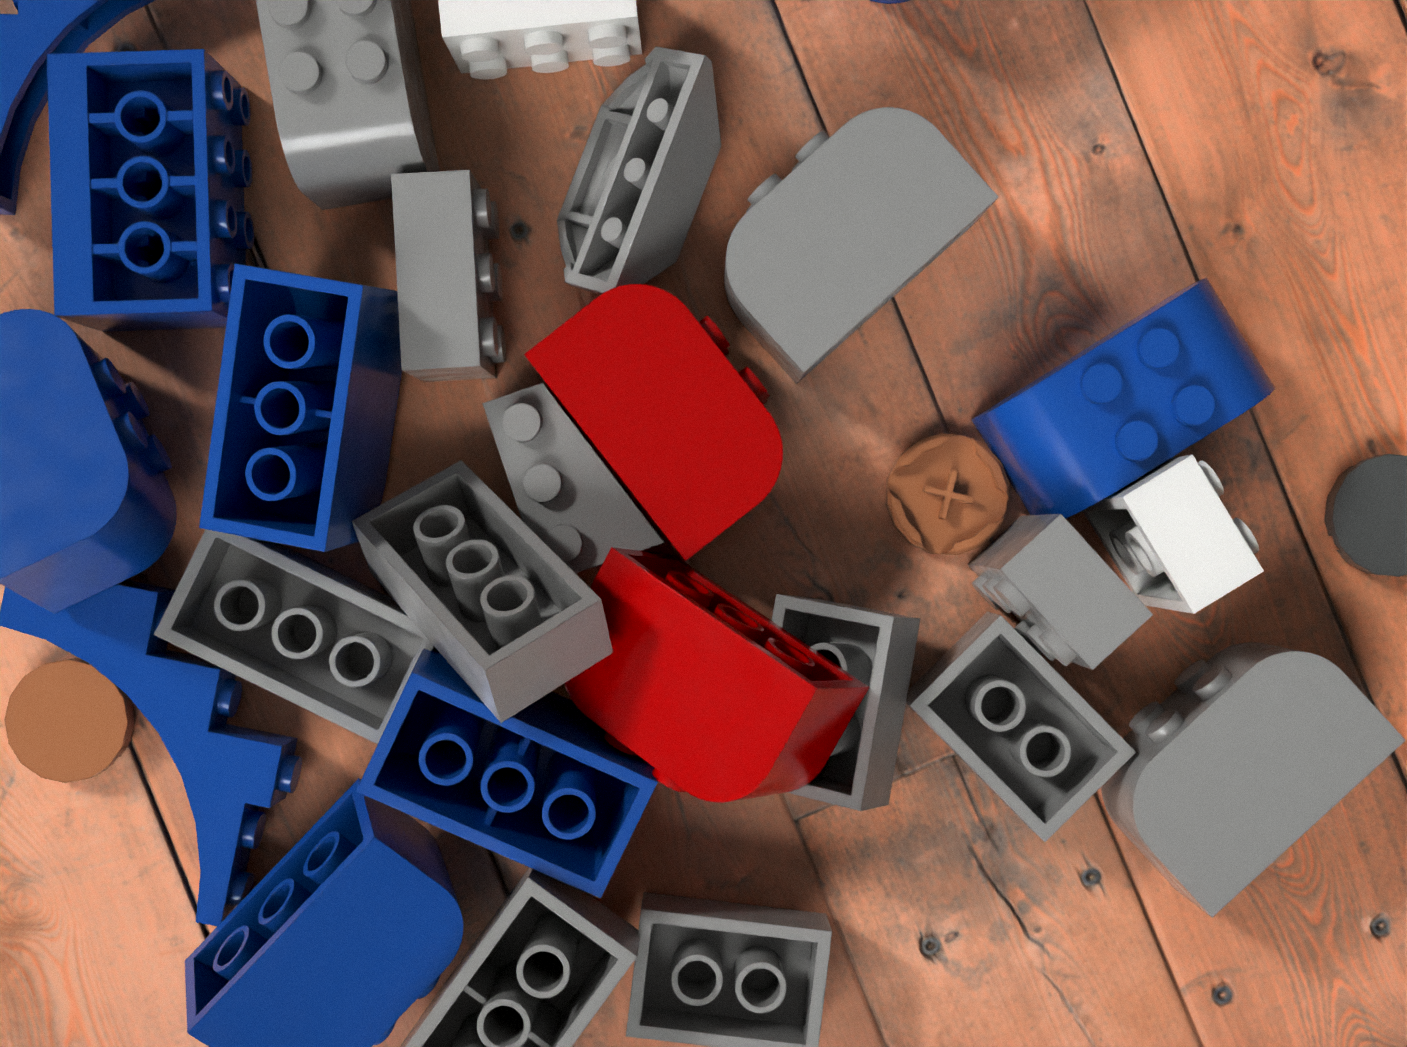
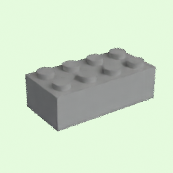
M462 460L352 521L370 573L501 723L613 653L601 598Z
M205 529L154 633L155 636L376 744L380 741L424 648L429 651L435 649L433 644L393 598L280 543Z

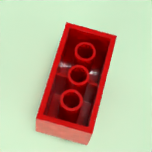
M645 284L618 286L595 298L524 355L686 561L757 506L770 493L782 467V439L777 424L764 406L770 397L769 393L747 366L740 372H737L725 357L729 354L727 348L730 347V344L708 316H705L698 322L677 297L661 288Z
M611 547L590 587L602 600L613 653L564 683L576 707L606 731L604 738L610 745L626 754L641 757L654 767L652 771L653 776L666 787L678 792H687L698 799L714 803L787 793L810 783L825 766L870 688L675 555Z

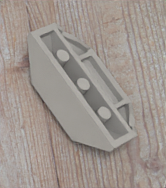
M656 46L645 58L646 64L628 76L601 105L557 218L560 247L566 265L563 269L565 282L571 286L602 294L618 286L644 284L677 262L721 148L712 61L706 55Z

